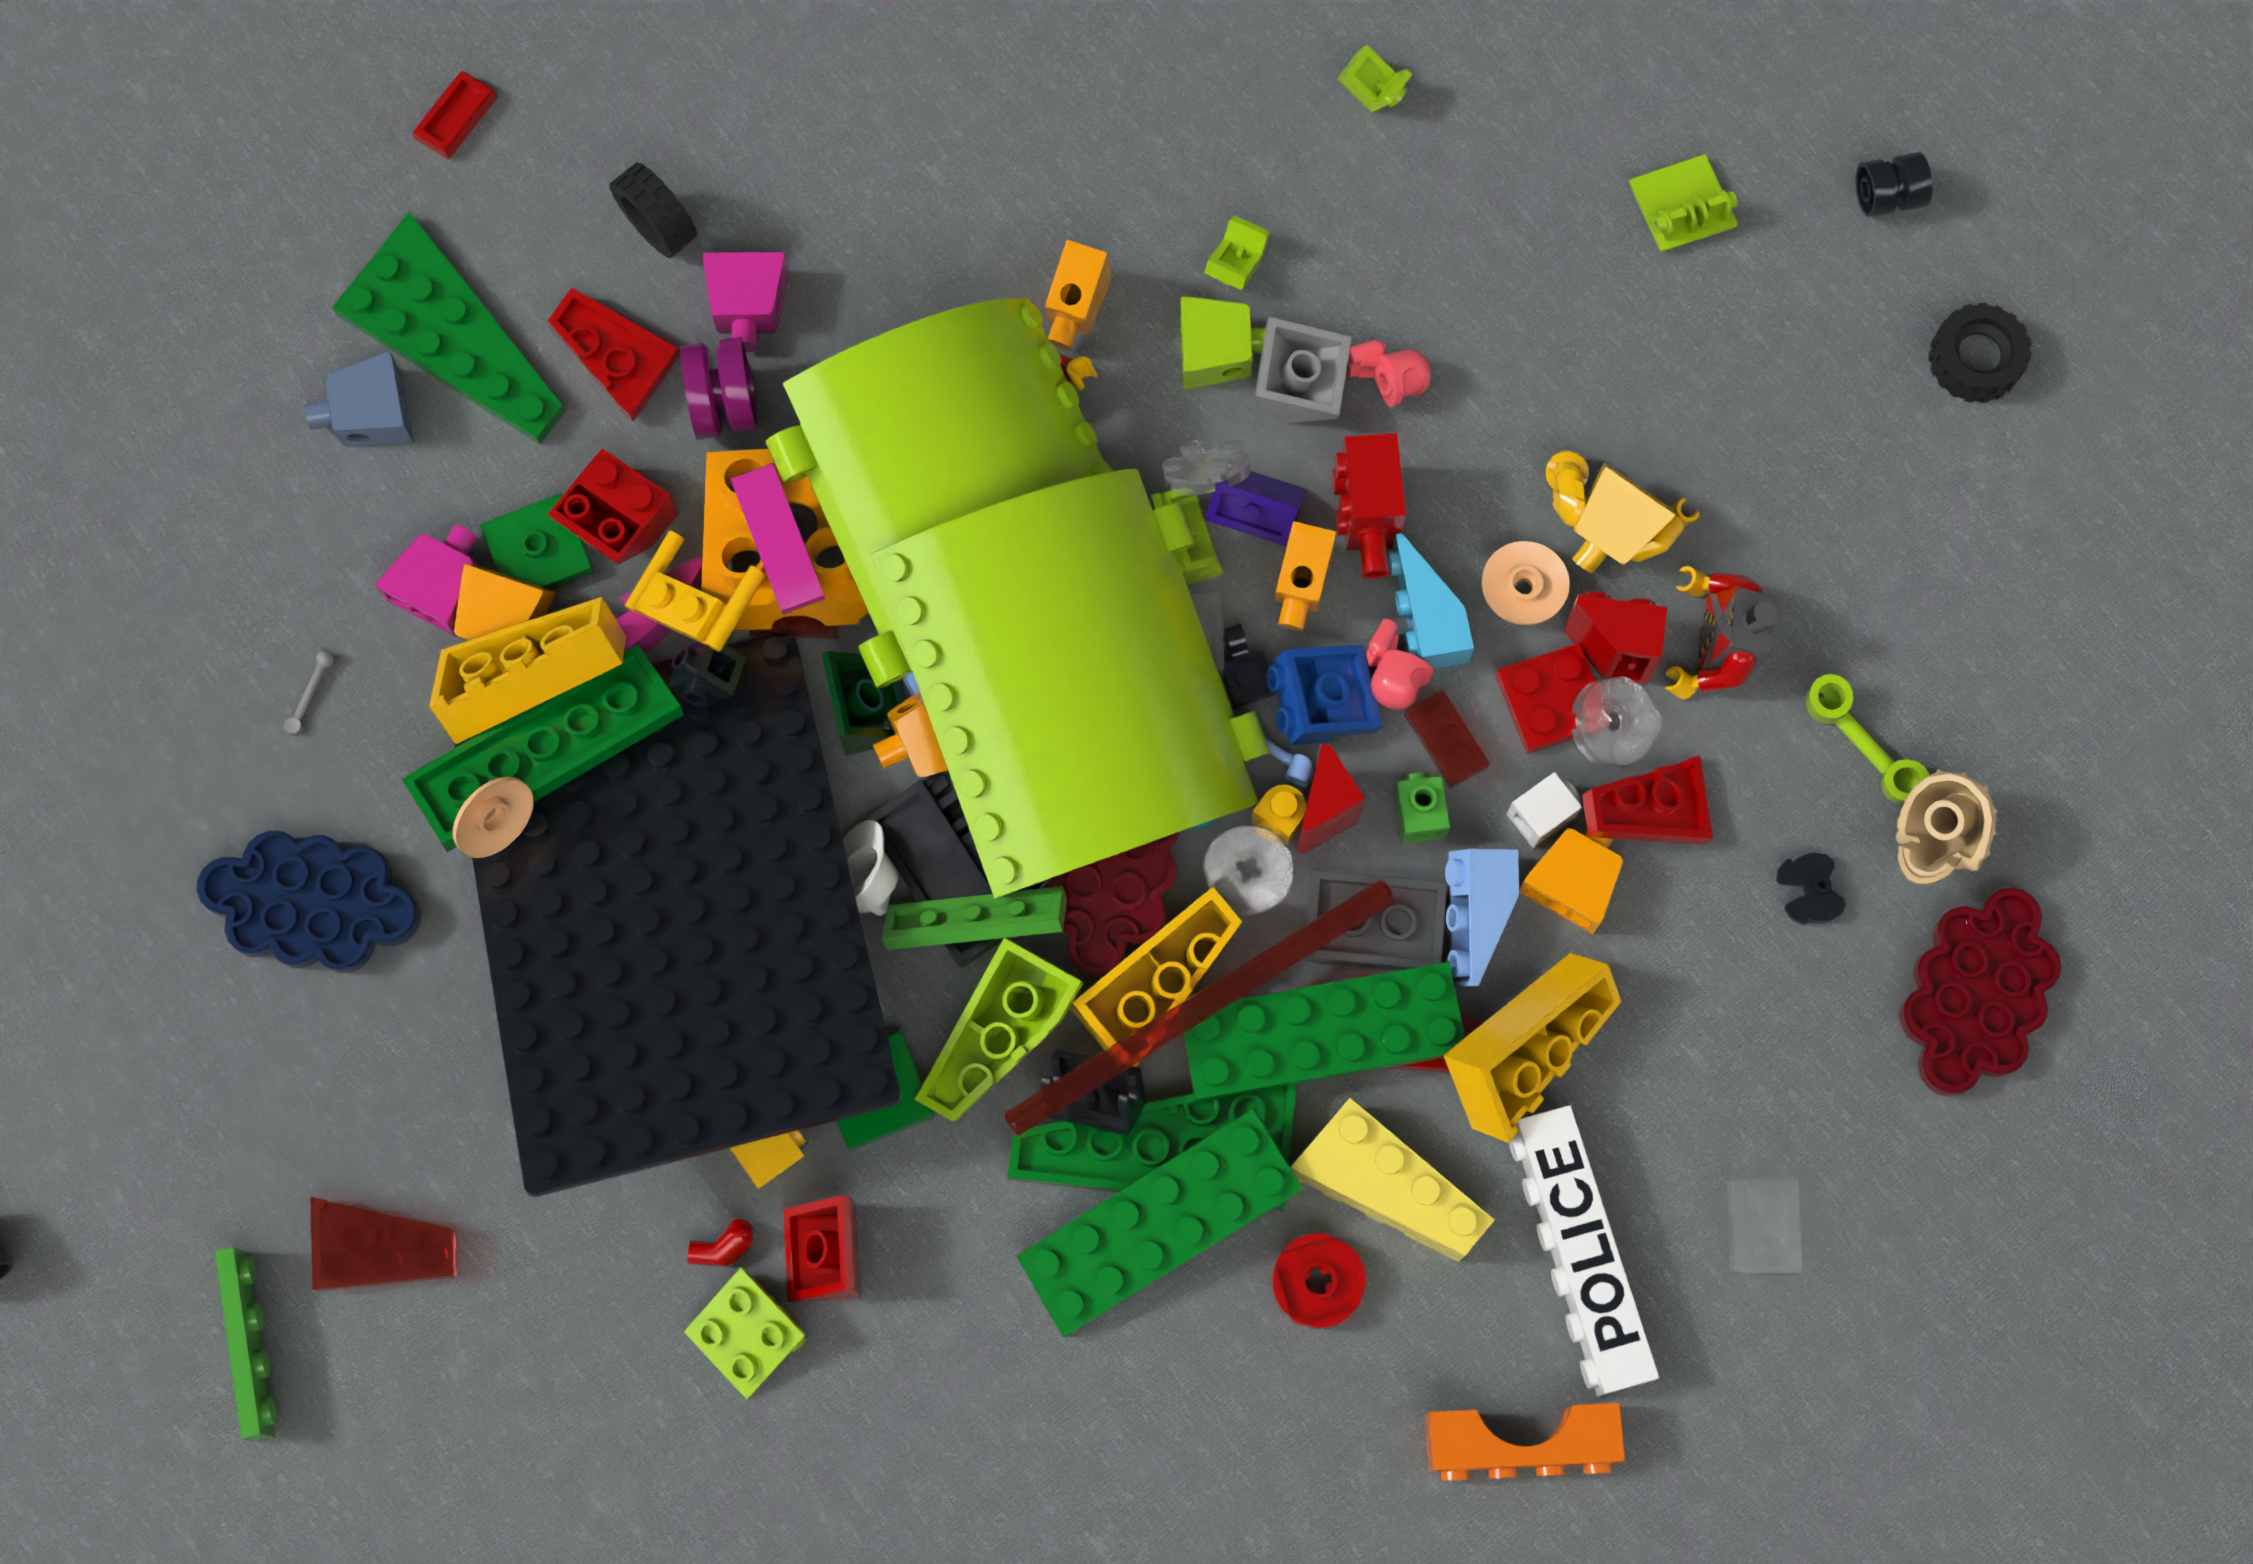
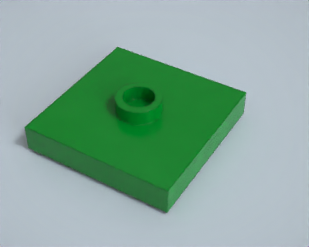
M562 493L480 524L498 572L549 590L594 573L581 539L548 516L550 510L563 496Z
M901 1031L888 1036L901 1092V1101L892 1107L837 1120L848 1151L935 1118L932 1109L915 1100L922 1087V1083Z

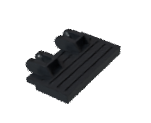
M944 772L930 775L925 780H919L865 819L874 820L882 826L884 850L917 902L992 894L965 816L955 821L950 814L951 811L960 806L955 789L939 800L936 798L952 786ZM1042 882L1017 891L1039 889ZM1004 938L945 944L958 967L964 968L996 946Z

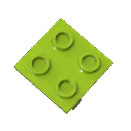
M1706 154L1628 180L1660 253L1736 228L1739 225L1732 211V208L1738 205L1736 195L1733 191L1726 192L1721 188Z
M743 1267L734 1274L684 1331L746 1400L752 1396L791 1351L795 1353L807 1341L805 1338L806 1334L803 1332L804 1329L788 1316L785 1309L775 1302V1298L770 1296L757 1283L756 1278L751 1276Z

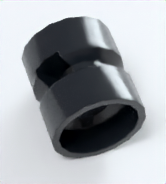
M1921 152L1896 156L1892 159L1891 163L1879 159L1860 163L1857 167L1855 176L1857 199L1862 212L1867 217L1894 212L1896 207L1902 211L1928 206L1931 201V170L1927 159Z

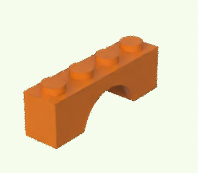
M1620 1403L1571 1405L1565 1408L1561 1422L1555 1432L1547 1440L1535 1446H1516L1502 1441L1486 1427L1477 1410L1428 1412L1424 1415L1428 1472H1441V1481L1470 1480L1469 1471L1488 1470L1489 1479L1517 1478V1469L1536 1468V1477L1565 1475L1564 1466L1582 1465L1585 1475L1613 1473L1612 1464L1625 1462Z

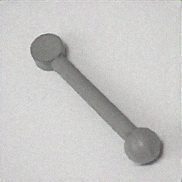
M322 650L316 655L317 666L293 717H289L284 722V729L291 736H297L302 733L304 726L301 720L325 668L333 663V654L327 650Z

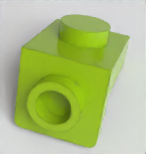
M1365 45L1357 51L1337 79L1373 113L1385 106L1392 108L1400 102L1407 93L1404 85L1410 79L1412 73L1407 68L1396 73L1368 45Z
M1232 216L1228 222L1223 240L1207 261L1204 274L1242 291L1262 262L1270 232L1238 216Z

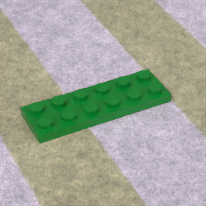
M636 644L624 651L623 663L485 730L403 777L402 781L446 852H449L457 847L453 839V826L459 810L465 801L484 784L501 777L518 778L530 788L533 802L680 718L684 713L680 704L640 646Z
M1449 962L1179 1010L1195 1103L1444 1058V1054L1465 1038Z
M1252 1109L1022 1251L1016 1257L1061 1335L1066 1337L1304 1189L1256 1109Z

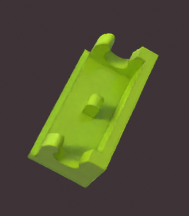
M1192 486L1151 495L1152 510L1173 503H1180L1195 544L1184 551L1176 553L1186 585L1222 575L1221 565L1217 559L1197 495L1194 493Z

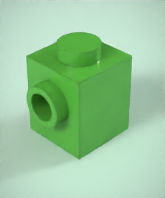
M1418 772L1404 776L1403 781H1397L1393 796L1401 845L1446 839L1450 823L1442 776L1429 777V773Z

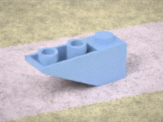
M1463 849L1449 852V861L1445 868V878L1449 885V907L1446 912V924L1450 930V952L1447 962L1450 964L1454 987L1479 986L1519 896L1518 850Z

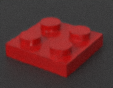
M1580 643L1498 669L1495 674L1526 754L1608 728L1611 724V719Z

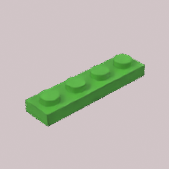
M1063 886L1015 891L995 899L993 894L888 905L882 940L886 950L1063 932L1067 897Z
M235 1247L216 1250L214 1252L241 1439L260 1441L273 1438L272 1425L277 1424L278 1414L274 1398L268 1396L265 1378L270 1377L271 1366L267 1351L261 1349L258 1331L264 1328V1318L259 1303H254L252 1285L257 1283L256 1266L251 1256L247 1257V1252Z

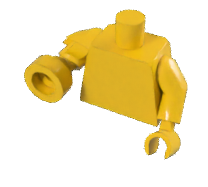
M1561 450L1552 455L1547 462L1545 469L1546 479L1553 489L1554 501L1552 505L1565 525L1573 528L1577 534L1586 539L1572 560L1591 574H1594L1607 555L1625 565L1630 560L1641 562L1666 552L1683 532L1684 527L1697 520L1700 516L1698 510L1692 512L1688 517L1683 515L1681 505L1686 502V498L1680 499L1669 507L1606 462L1601 467L1587 497H1585L1584 485L1588 480L1589 469L1584 456L1577 451Z

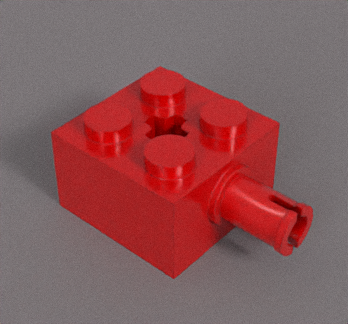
M1397 433L1345 436L1342 452L1335 453V469H1332L1333 495H1339V510H1336L1337 535L1345 536L1346 550L1360 549L1362 577L1365 579H1381L1387 577L1390 573L1386 548L1392 547L1395 535L1402 533L1406 518Z

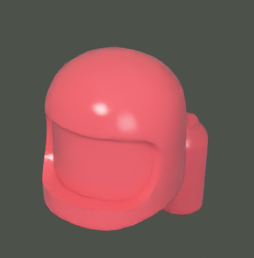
M1371 340L1351 346L1346 377L1374 378L1383 400L1389 407L1399 405L1404 397L1419 396L1428 389L1432 376L1429 362L1420 352L1407 349L1386 354L1385 349L1387 345L1379 340Z
M1383 619L1365 652L1368 668L1377 666L1370 684L1372 694L1376 701L1389 709H1406L1415 702L1421 686H1425L1430 682L1434 669L1423 659L1408 652L1397 650L1399 636L1396 633L1399 627L1394 621Z

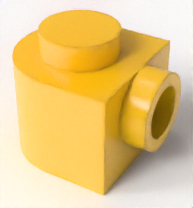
M1277 785L1272 787L1265 793L1252 811L1251 821L1256 824L1254 826L1255 830L1262 837L1273 843L1280 840L1288 846L1303 824L1306 812L1305 798L1298 789L1292 786Z

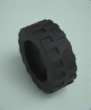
M634 163L609 184L612 196L627 219L660 254L667 258H672L697 237L696 227L683 205L665 183L644 164Z
M1979 303L1978 305L1968 304L1959 311L1957 309L1953 311L1947 320H1944L1930 344L1932 348L1928 354V362L1931 361L1932 367L1930 370L1932 375L1936 376L1937 383L1942 389L1948 390L1949 394L1953 397H1960L1970 403L1973 401L1987 403L1991 399L1997 400L2003 397L2007 391L2010 392L2026 371L2028 367L2026 365L2031 360L2032 352H2030V346L2032 344L2030 337H2027V329L2023 323L2020 324L2013 313H2008L1997 305L1995 307L1989 306L1987 303ZM1979 334L1991 338L2000 350L1999 364L1994 369L1986 372H1978L1968 368L1962 362L1959 355V346L1966 337Z

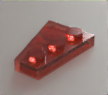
M310 1196L312 1290L321 1292L458 1278L455 1230Z

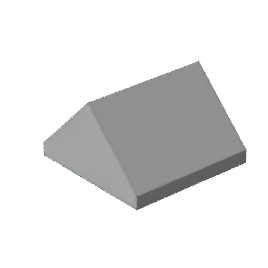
M1269 317L1266 324L1254 399L1284 424L1337 419L1340 415L1351 336Z

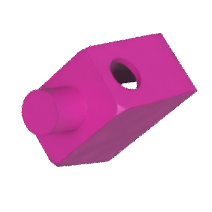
M784 252L703 253L711 313L717 332L731 333V338L742 337L746 353L755 351L757 349V333H773L778 329L789 277Z
M457 524L454 525L444 543L426 534L418 535L377 581L375 587L385 601L457 637L454 628L464 564L477 565L475 560L467 555L478 538L471 531Z

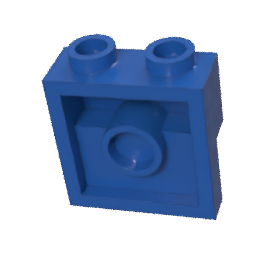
M1363 644L1287 649L1270 662L1271 666L1266 674L1267 686L1271 692H1277L1280 708L1276 713V725L1281 734H1287L1289 745L1329 742L1335 736L1375 733L1382 728L1377 702L1370 686L1371 677Z

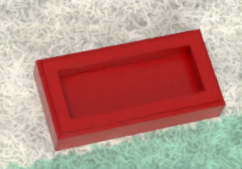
M461 70L412 132L415 140L449 160L498 98L494 89Z

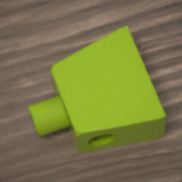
M1181 297L1180 329L1183 389H1193L1251 376L1252 354L1262 353L1266 327L1251 328L1250 306L1243 303Z

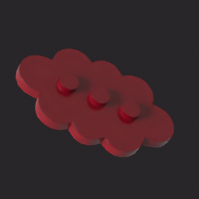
M1180 832L1055 876L1043 887L1063 886L1067 897L1063 932L1069 933L1067 942L1068 955L1072 964L1080 972L1090 976L1106 975L1124 960L1128 943H1145L1165 926L1167 907L1161 895L1172 887L1178 875L1177 863L1168 849L1178 840Z
M2013 887L2003 888L1991 894L1985 900L1980 910L1962 906L1955 907L1943 914L1934 926L1932 937L1935 947L1923 953L1914 965L1913 976L1918 990L1908 995L1902 1003L1899 1018L1901 1027L1908 1038L1923 1046L1918 1062L1920 1078L1936 1094L1947 1097L1958 1096L1974 1087L1981 1074L1995 1078L2003 1077L2021 1068L2027 1059L2029 1051L2026 1035L2042 1027L2047 1019L2048 1006L2043 993L2052 988L2058 981L2062 966L2059 954L2054 947L2038 937L2042 923L2041 909L2034 897L2024 890Z

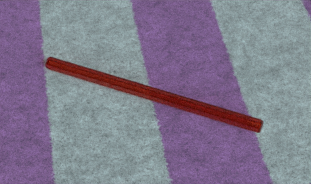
M1383 880L1376 881L1031 1095L1003 1114L1008 1129L1015 1136H1020L1389 906L1394 901L1392 890Z

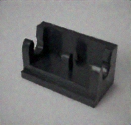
M1056 1049L1051 1057L1053 1078L1042 1077L1041 1090L1045 1105L1043 1109L1044 1116L1129 1136L1146 1104L1141 1068Z

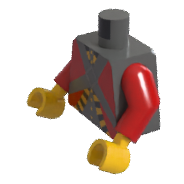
M1684 566L1679 572L1691 576L1692 580L1689 585L1685 587L1676 586V588L1696 598L1704 595L1707 590H1709L1710 595L1706 597L1697 675L1692 676L1678 666H1673L1666 671V676L1673 681H1677V683L1673 686H1667L1665 689L1681 700L1690 698L1697 688L1701 692L1736 688L1744 684L1749 674L1769 658L1772 649L1774 624L1779 617L1776 608V598L1763 594L1762 587L1745 575L1712 573L1708 577L1705 573L1693 567Z

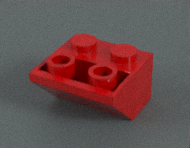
M601 448L550 510L548 516L619 565L651 548L678 516V511L669 493Z
M1588 592L1585 595L1578 594L1565 622L1564 632L1574 644L1580 643L1585 658L1602 679L1647 685L1662 658L1667 607L1657 606L1654 601L1645 598L1623 601L1611 599L1610 595L1603 592Z

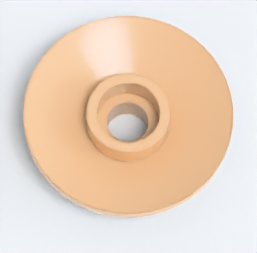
M1530 541L1513 542L1499 548L1487 561L1481 581L1483 595L1489 607L1504 620L1518 625H1535L1551 619L1561 610L1566 602L1570 587L1569 574L1561 558L1548 547ZM1525 583L1530 587L1531 592L1521 594L1517 591L1516 585Z
M515 777L497 778L478 788L462 805L454 822L453 839L458 849L469 857L483 858L494 855L509 846L521 834L530 819L533 810V795L530 788L522 780Z

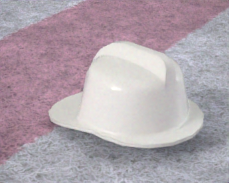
M866 820L857 824L845 835L843 844L859 913L872 912L875 915L882 916L887 912L890 895L898 881V872L884 853L882 826L874 820Z

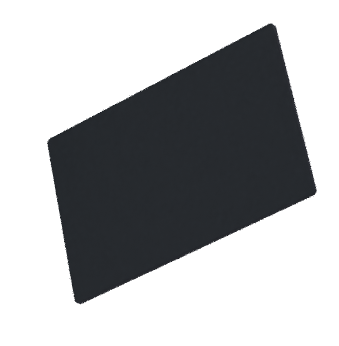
M790 631L727 645L746 657L733 696L704 708L688 703L683 699L681 693L668 686L674 671L672 669L673 659L653 663V667L680 704L684 715L533 802V810L526 827L509 846L488 857H472L525 1191L531 1197H538L895 1106L901 1101V1092L798 644L794 633ZM469 738V739H467V740H465V741H463V742H461V743H459V744H456V745H455V743H454V747L456 748L457 746L463 744L464 742L470 740L471 738Z

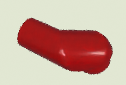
M735 1219L728 1224V1229L715 1242L691 1240L688 1248V1264L722 1267L733 1265L752 1244V1225L744 1219Z

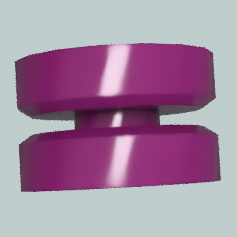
M743 338L719 340L716 347L718 368L715 369L710 351L705 344L698 343L681 346L680 355L684 388L696 440L720 436L723 428L721 409H725L729 427L735 434L758 431L755 405L757 403V393L752 366L748 363Z

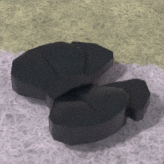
M1808 853L1795 859L1794 862L1791 859H1786L1777 870L1776 882L1779 885L1803 886L1805 895L1787 903L1784 908L1789 918L1801 925H1805L1808 922L1827 923L1840 916L1844 911L1846 905L1844 898L1831 890L1829 877L1835 865L1834 860L1827 854Z

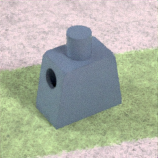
M391 352L380 354L328 374L325 377L328 400L305 404V415L310 429L314 430L332 426L334 433L343 446L360 447L414 443L401 369Z

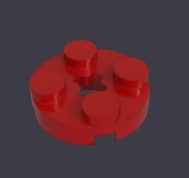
M1313 1233L1301 1236L1287 1245L1276 1260L1271 1277V1285L1278 1307L1294 1324L1312 1329H1328L1346 1321L1360 1305L1366 1286V1275L1359 1255L1348 1244H1344L1341 1240L1324 1233ZM1318 1268L1321 1275H1330L1332 1282L1325 1286L1326 1293L1317 1294L1315 1289L1307 1288L1305 1281L1311 1278L1310 1270Z

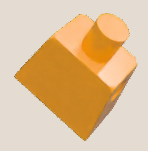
M1066 240L1045 304L1048 320L1052 323L1048 340L1055 347L1071 350L1077 332L1085 335L1091 333L1112 279L1107 252Z
M1293 521L1275 595V602L1282 604L1278 620L1279 626L1290 630L1303 631L1308 610L1318 612L1334 550L1336 531ZM1303 579L1309 582V586L1298 588L1294 585V581Z
M464 564L454 628L455 635L472 640L545 616L556 592L479 565Z
M919 691L890 710L887 715L896 734L873 744V748L883 769L907 759L917 777H926L947 771L948 768Z
M1567 828L1527 875L1519 889V893L1593 935L1604 918L1624 859L1608 849L1614 839L1588 837V832L1584 836L1574 829Z

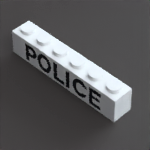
M1571 1105L1520 1119L1515 1125L1519 1132L1511 1140L1509 1146L1516 1162L1522 1160L1527 1175L1526 1179H1522L1527 1202L1530 1206H1537L1542 1222L1536 1225L1537 1234L1543 1250H1551L1556 1266L1555 1269H1551L1553 1285L1559 1297L1565 1295L1571 1314L1565 1315L1566 1325L1574 1343L1580 1341L1585 1360L1580 1361V1368L1588 1389L1595 1388L1597 1397L1658 1379L1659 1375Z

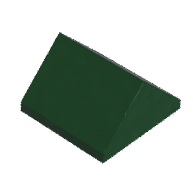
M834 651L824 652L822 654L839 738L845 756L873 750V744L896 734L887 714L890 710L904 702L900 682L897 681L885 687L876 688L861 654Z

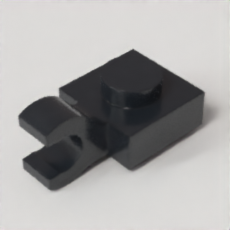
M1241 624L1225 628V635L1222 637L1231 661L1221 663L1220 670L1234 709L1275 696L1276 692H1271L1267 686L1266 674L1269 667L1263 651L1253 654L1249 653L1247 640Z

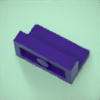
M1225 464L1215 482L1205 520L1287 547L1293 521L1296 522L1307 490L1230 464Z

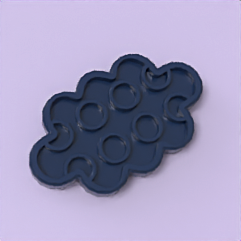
M266 831L257 835L248 843L242 858L221 857L211 861L202 869L197 879L196 891L200 902L212 913L226 917L224 932L227 941L238 952L249 957H263L273 953L280 962L291 968H305L319 960L329 970L337 973H351L362 968L370 960L375 945L397 946L407 942L416 933L420 924L421 911L417 901L406 890L391 886V867L389 862L377 850L367 846H355L344 851L334 839L325 835H314L298 843L291 835L282 831Z

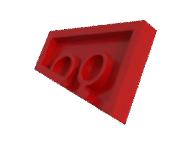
M572 287L547 320L551 329L632 422H634L680 356L678 348Z

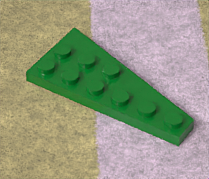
M410 212L407 213L332 307L338 317L539 445L565 413L560 401Z
M1297 1084L1196 1103L1194 1093L1146 1103L1129 1136L1066 1121L1013 1131L1007 1178L1014 1181L1119 1192L1252 1109H1256L1289 1164ZM1285 1202L1272 1210L1284 1211Z

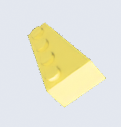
M1351 1098L1347 1100L1291 1166L1300 1183L1303 1182L1323 1192L1324 1195L1365 1213L1369 1218L1403 1232L1405 1236L1457 1262H1460L1494 1222L1490 1215Z

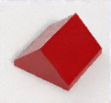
M1321 744L1296 850L1299 853L1306 854L1358 823L1365 797L1331 745Z
M840 1195L783 1209L787 1302L795 1303L861 1297L856 1204L851 1196Z

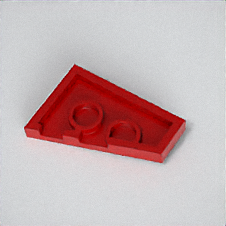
M1700 755L1688 758L1678 764L1656 768L1652 772L1636 777L1630 776L1592 788L1582 795L1588 837L1687 844H1705L1713 839Z

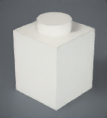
M1554 772L1513 801L1506 815L1532 848L1535 849L1576 819L1582 809L1579 803L1581 798L1575 787L1568 780L1564 779L1561 781Z

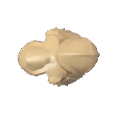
M1940 769L1923 780L1917 781L1909 796L1904 799L1905 803L1897 819V828L1899 830L1896 835V841L1902 844L1898 848V861L1903 874L1910 882L1926 886L1946 879L1953 874L1955 869L1978 871L1983 860L1990 855L1989 850L1993 838L1997 834V810L1993 805L1987 786H1983L1975 779L1967 776L1965 772L1957 773L1941 771Z

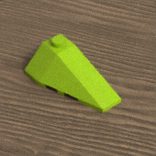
M1004 938L915 1100L952 1122L959 1120L1062 1022L1083 981L1024 946Z

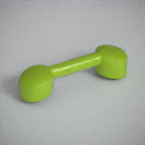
M1827 674L1817 678L1807 692L1805 700L1806 709L1815 721L1825 725L1835 724L1882 774L1880 784L1886 798L1895 804L1904 805V799L1909 796L1911 790L1916 786V782L1929 776L1925 766L1910 759L1895 762L1851 716L1848 711L1854 699L1853 690L1843 677Z

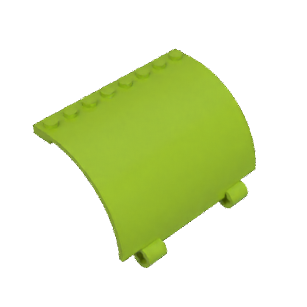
M1005 298L982 301L919 319L846 349L783 383L801 424L784 429L769 437L765 442L784 484L793 483L808 477L879 635L858 646V649L876 688H882L909 676L913 671L873 563L872 553L925 530L991 505L1061 483L1113 471L1109 464L1102 459L1096 445V433L1092 426L1085 421L1078 406L1079 397L1077 391L1066 380L1060 367V354L1056 347L1049 342L1042 327V315L1029 298Z
M1137 468L1088 476L1024 494L950 520L871 554L994 899L1259 803L1244 763L1270 753L1256 711L1234 717L1183 577L1176 553L1195 545L1180 503H1173L1152 510Z

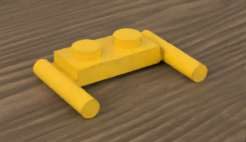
M669 530L624 606L638 615H642L721 652L766 574L750 565L728 604H724L716 597L664 575L685 540L679 534Z

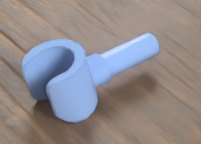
M1265 737L1270 754L1283 764L1289 766L1284 778L1298 787L1306 788L1313 775V768L1309 758L1300 754L1292 755Z

